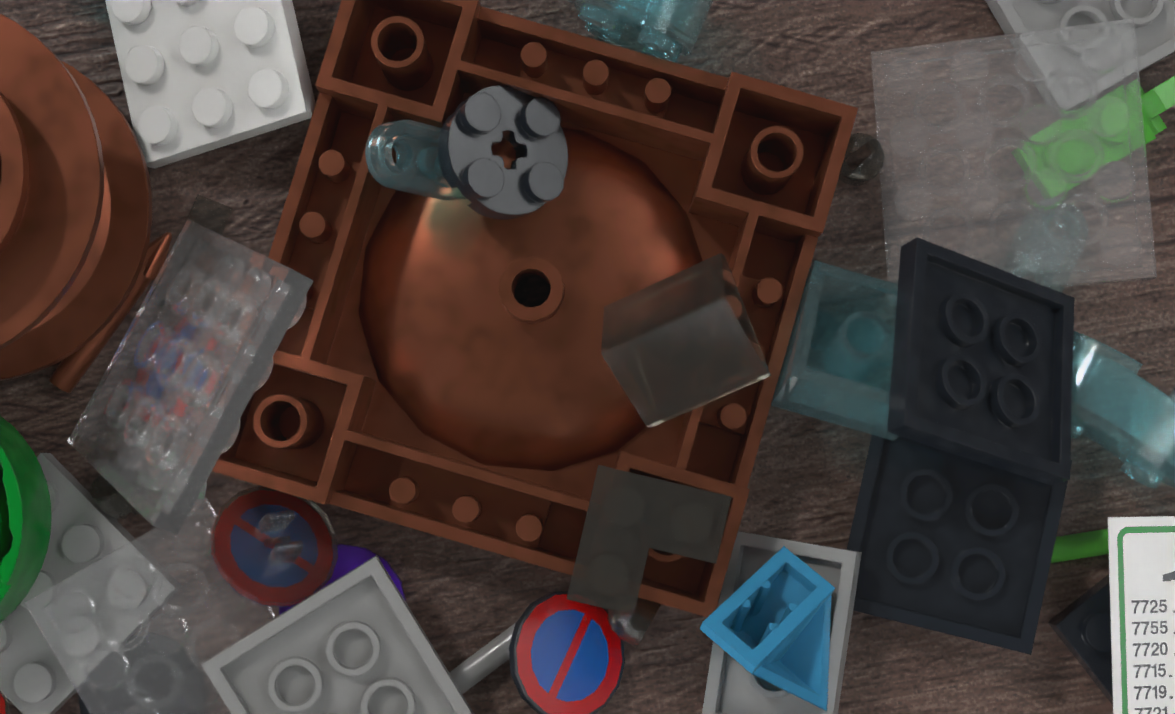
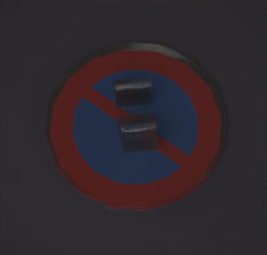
M260 485L238 492L219 510L210 531L211 557L221 578L241 597L263 606L291 607L321 590L331 579L338 560L336 533L326 513L311 500Z

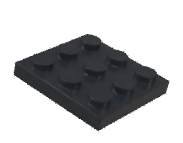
M918 237L901 246L887 432L1051 486L1070 480L1075 298Z
M876 418L847 545V550L862 552L853 611L1031 655L1068 481L1051 486L887 432L888 420Z

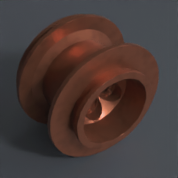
M0 14V381L36 373L62 361L91 341L112 320L126 301L144 264L152 226V191L148 168L136 135L125 116L111 98L89 78L74 67L61 61L37 37L15 21Z

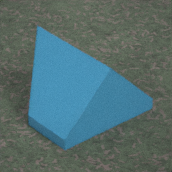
M783 546L702 622L700 630L752 675L827 711L831 602L835 587Z

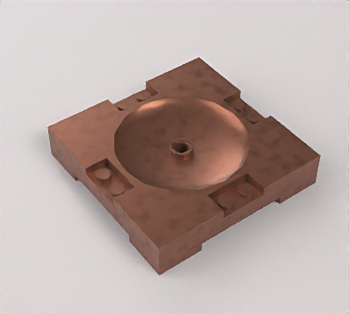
M342 0L315 84L319 91V96L243 339L236 338L196 467L324 505H335L582 578L583 581L708 617L716 610L749 495L750 489L747 487L817 241L824 231L858 108L736 72H731L729 78L485 8L481 6L480 0ZM497 85H507L536 98H546L555 104L560 113V126L563 129L568 149L567 172L560 195L534 212L509 220L485 217L467 206L472 202L462 195L458 187L451 189L443 176L438 155L439 135L448 116L455 112L460 103L478 91ZM502 138L501 142L492 145V154L502 157L504 168L511 169V162L516 159V153L510 142ZM538 276L550 285V295L543 304L536 307H525L517 302L514 298L515 288L523 278Z

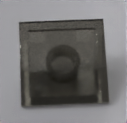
M722 253L604 307L601 355L647 427L652 428L771 376L725 255Z

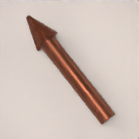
M166 232L149 243L144 264L137 281L122 307L91 341L61 361L49 378L53 385L67 393H71L150 282L155 280L160 283L172 238L171 232Z

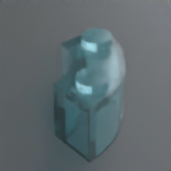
M1074 331L1071 438L1078 439L1083 434L1095 441L1123 462L1121 470L1126 475L1147 487L1156 489L1159 483L1162 482L1175 488V387L1170 396L1166 395L1144 378L1137 375L1143 364L1095 339Z

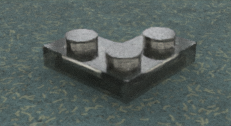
M598 465L567 599L634 615L649 548L716 564L731 496Z

